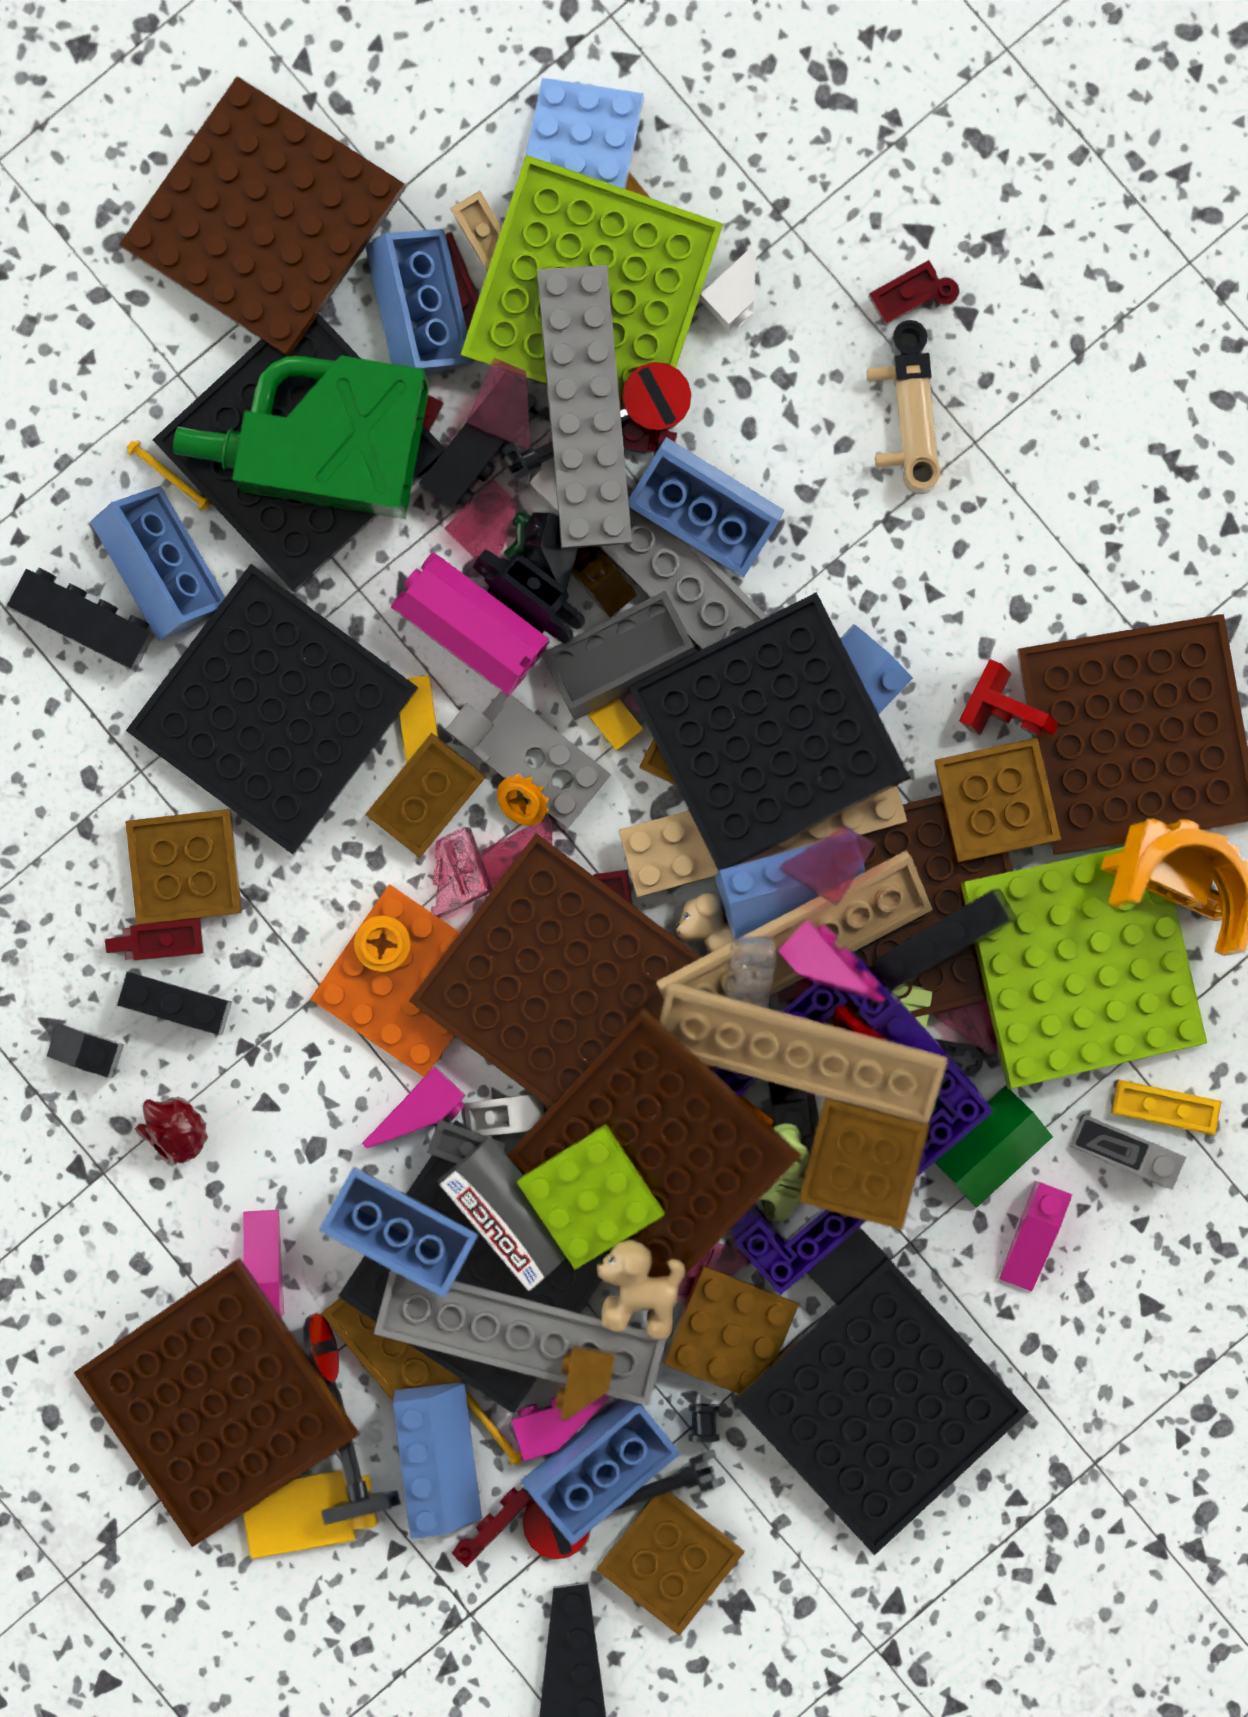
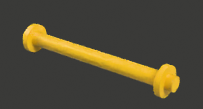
M139 440L131 441L127 445L129 449L127 453L130 456L135 453L199 504L197 508L199 511L203 509L207 511L212 504L206 497L201 496L140 447L141 442Z
M466 1390L468 1407L510 1458L507 1463L509 1465L514 1463L517 1466L523 1461L520 1458L522 1456L521 1452L516 1453Z

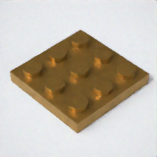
M1038 737L940 758L934 761L957 863L1061 840Z
M230 809L125 821L136 925L242 913Z
M825 1098L798 1202L902 1230L930 1125Z
M701 1264L661 1362L666 1366L739 1394L777 1359L799 1304Z
M668 1492L653 1497L648 1501L597 1566L596 1570L680 1636L745 1551L676 1495Z

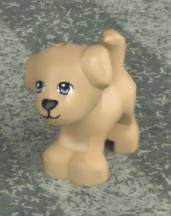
M706 893L685 903L682 917L676 925V933L682 940L704 941L708 954L734 941L729 923L724 921V908L719 896Z
M632 1240L617 1244L607 1257L599 1261L597 1266L598 1276L602 1280L620 1286V1295L618 1297L609 1296L603 1303L601 1312L603 1315L602 1325L612 1331H623L634 1312L637 1310H649L646 1318L648 1322V1335L656 1339L668 1338L672 1332V1308L677 1301L678 1286L685 1275L684 1265L678 1260H670L667 1263L670 1267V1275L668 1277L652 1278L648 1276L652 1263L648 1249L639 1242Z

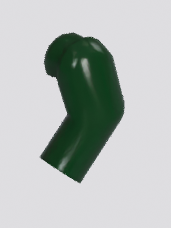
M519 512L513 518V525L516 526V541L503 552L508 559L514 554L522 556L527 554L523 545L526 538L525 527L531 515L526 512Z

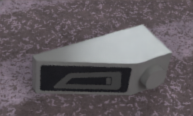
M1085 1114L1082 1116L1070 1145L1072 1148L1169 1189L1174 1188L1186 1159L1181 1154Z

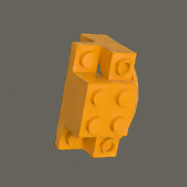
M1147 819L1145 822L1130 826L1124 850L1105 856L1101 870L1116 876L1108 902L1109 905L1116 908H1122L1123 904L1131 902L1139 903L1144 890H1148L1214 921L1222 920L1214 952L1228 956L1246 952L1248 944V861L1242 860L1238 854L1240 848L1228 843V838L1217 833L1200 830L1199 825L1193 821L1179 820L1177 823L1166 825L1158 820ZM1213 881H1214V883H1215V885H1216L1218 891L1211 889V885H1212V882H1213Z

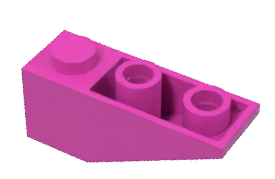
M806 920L778 950L799 975L813 983L878 1002H882L885 999L876 989L879 986V982L866 970L861 972L855 966L858 959L847 948L842 947L840 949L836 945L835 941L838 937L824 924L818 927Z
M602 1395L568 1420L560 1419L562 1410L555 1409L557 1396L550 1399L551 1405L538 1409L535 1403L517 1409L518 1415L512 1417L511 1422L523 1461L558 1451L611 1396Z

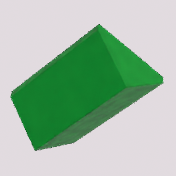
M1006 1085L988 1101L993 1112L934 1162L975 1208L984 1202L1053 1138L1036 1114L1010 1089H1007Z

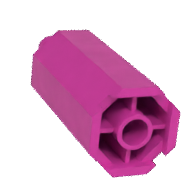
M432 552L421 566L423 571L421 572L416 568L404 584L408 588L407 592L402 591L391 605V608L509 697L527 676L525 674L531 667L533 668L539 660L541 654L549 645L550 639L442 557Z

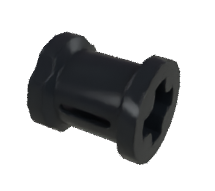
M707 1403L689 1404V1411L692 1412V1433L689 1434V1441H720V1435L716 1433V1412L720 1411V1405Z

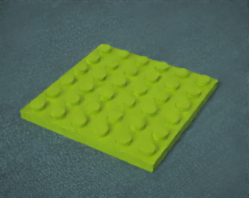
M526 155L460 356L547 385L537 270L607 265L620 407L623 406L624 384L629 375L638 367L652 362L667 363L675 368L677 367L723 223Z
M1124 847L961 883L965 905L992 889L1000 888L1018 918L975 944L1007 1089L1207 1043L1175 903L1148 890H1144L1139 903L1123 904L1122 908H1116L1108 904L1116 876L1101 870L1105 856L1119 853L1121 850H1124Z

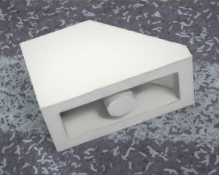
M752 247L700 294V302L727 331L734 325L740 328L753 315L750 310L753 308L755 296L756 251Z
M532 1094L464 1103L466 1105L464 1109L467 1127L484 1136L529 1131L544 1115L543 1102Z

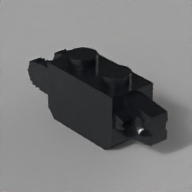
M485 549L476 559L473 568L485 578L484 581L489 585L487 592L542 634L546 631L554 638H557L558 641L566 644L574 638V631L566 624H569L573 629L582 628L586 623L583 614L567 602L569 594L566 588L524 556L514 554L507 560Z

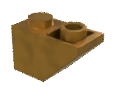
M573 1345L572 1353L565 1352L561 1373L568 1375L566 1389L558 1388L555 1409L562 1410L560 1419H570L609 1391L616 1352Z

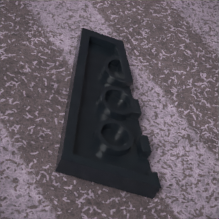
M588 1582L553 1587L539 1717H606Z

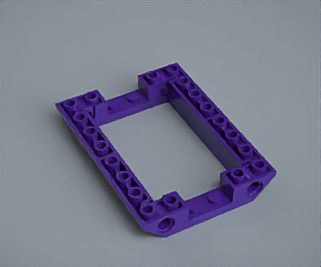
M851 950L850 952L858 959L855 966L861 972L866 970L879 982V986L876 989L885 998L882 1002L813 983L788 1005L782 1013L823 1023L835 1013L837 1006H843L850 998L857 1006L858 1013L871 1027L875 1026L888 1042L947 1058L946 1068L937 1097L943 1104L931 1114L928 1124L930 1127L917 1173L918 1177L990 1115L993 1109L970 1078L893 991L889 992L884 981ZM719 1067L713 1071L738 1096L759 1079ZM754 1204L729 1231L736 1237L734 1244L778 1294L781 1295L864 1224L866 1220L822 1208L786 1239L772 1222L766 1219L764 1213L757 1205Z

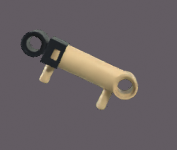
M906 320L896 327L891 338L890 346L895 354L892 366L868 368L866 371L869 382L894 380L902 452L876 454L875 466L879 468L904 465L903 480L910 491L923 494L934 488L941 471L937 456L930 384L932 375L929 353H922L927 343L928 335L926 329L915 320ZM905 333H911L917 338L918 345L913 348H907L902 345L900 336ZM918 466L926 467L930 471L931 479L926 482H919L913 476V469Z

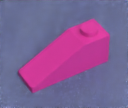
M435 1066L362 1144L369 1148L438 1123L439 1119L443 1120L446 1116L452 1121L466 1106L461 1101L466 1094Z
M1034 1181L999 1276L1000 1280L1033 1291L1061 1228L1073 1194Z
M279 1209L244 1211L243 1263L277 1313L282 1317L284 1315Z

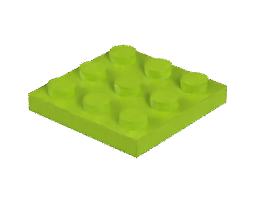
M606 1124L517 1180L518 1185L574 1269L579 1268L661 1218L664 1214V1211Z

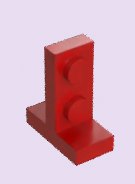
M989 659L959 722L969 731L981 735L992 715L1005 723H1010L1011 719L1022 723L1020 727L1035 736H1040L1041 732L1053 736L1059 724L1049 714L1002 694L1011 673L1001 663Z

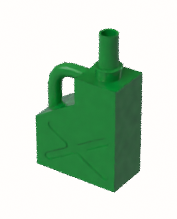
M286 356L271 363L260 375L254 391L251 412L245 411L241 432L228 429L227 434L177 427L173 443V453L222 463L224 470L227 468L234 469L232 480L245 493L406 519L430 382L425 370L347 356H340L336 361L307 356ZM300 376L319 380L287 418L271 415L276 390L285 379Z

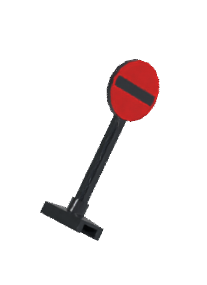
M652 362L641 365L629 375L624 384L623 406L620 407L621 423L630 419L634 424L645 430L658 432L674 428L685 418L690 409L692 393L688 380L680 370L667 363ZM552 441L535 450L531 448L523 453H520L515 443L502 448L500 465L502 469L509 466L510 473H515L512 487L515 493L528 488L530 472L540 468L541 463L553 458Z
M310 1314L304 1323V1344L309 1363L320 1374L345 1411L342 1396L336 1384L339 1373V1354L333 1331L328 1321L321 1314ZM353 1440L338 1449L347 1482L345 1489L348 1500L321 1511L324 1525L391 1509L393 1506L401 1504L398 1490L368 1493L366 1481L362 1480Z
M714 1449L690 1458L691 1465L680 1470L681 1473L642 1486L614 1511L682 1487L690 1489L698 1486L700 1493L726 1483L723 1476L713 1479L711 1474L714 1473L713 1466L708 1465L707 1460L716 1456ZM534 1499L530 1501L525 1509L522 1521L524 1536L531 1548L541 1556L551 1559L569 1558L582 1550L590 1538L591 1530L572 1546Z

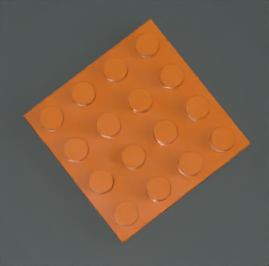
M389 884L363 923L375 916H389L400 921L410 937V951L406 960L391 971L378 972L367 968L356 955L354 948L355 933L310 1000L425 1077L432 1070L454 1035L410 1003L409 1000L460 932ZM386 928L383 929L380 939L367 941V943L378 947L379 959H382L385 949L397 948L398 945L387 940Z

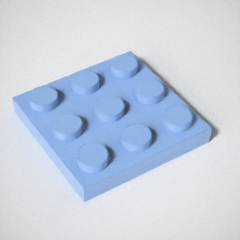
M542 78L526 155L626 189L644 103L643 93Z

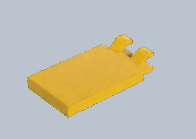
M339 1469L297 1477L243 1513L251 1559L353 1541L356 1539L355 1529L377 1526V1512L324 1525L321 1511L348 1500L345 1489L347 1482L344 1470ZM364 1475L362 1480L366 1481L368 1492H370V1489H372L370 1475Z

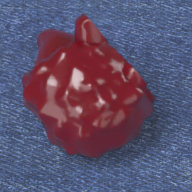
M171 1097L163 1102L147 1099L143 1103L142 1108L146 1124H138L135 1130L138 1135L150 1142L163 1161L167 1164H183L200 1154L208 1139L206 1133L207 1123L193 1109L190 1103L182 1097Z

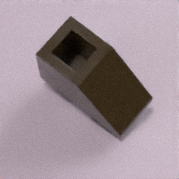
M596 547L578 548L571 575L592 600L611 618L637 595L620 571Z

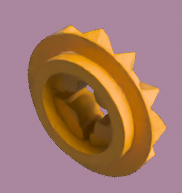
M518 773L512 777L507 776L499 784L497 789L498 804L503 813L515 823L524 826L536 825L544 819L549 811L547 807L549 797L543 795V786H536L533 783L532 776L523 778ZM521 793L524 798L531 800L528 804H526L524 799L518 797Z
M375 916L366 920L357 930L354 948L358 959L364 966L374 971L386 972L394 970L406 960L410 951V937L404 925L397 919L389 916ZM386 928L387 940L398 945L397 948L385 949L382 959H379L378 947L367 943V941L380 939L383 929Z

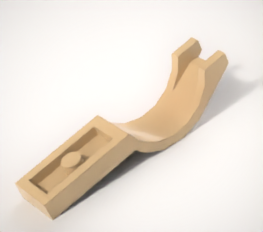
M478 191L451 207L450 211L487 272L502 227L481 191Z

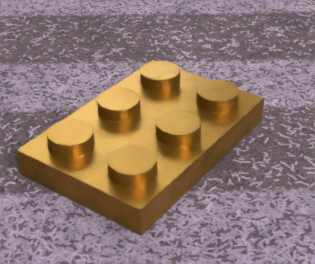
M431 732L365 815L421 858L486 776Z

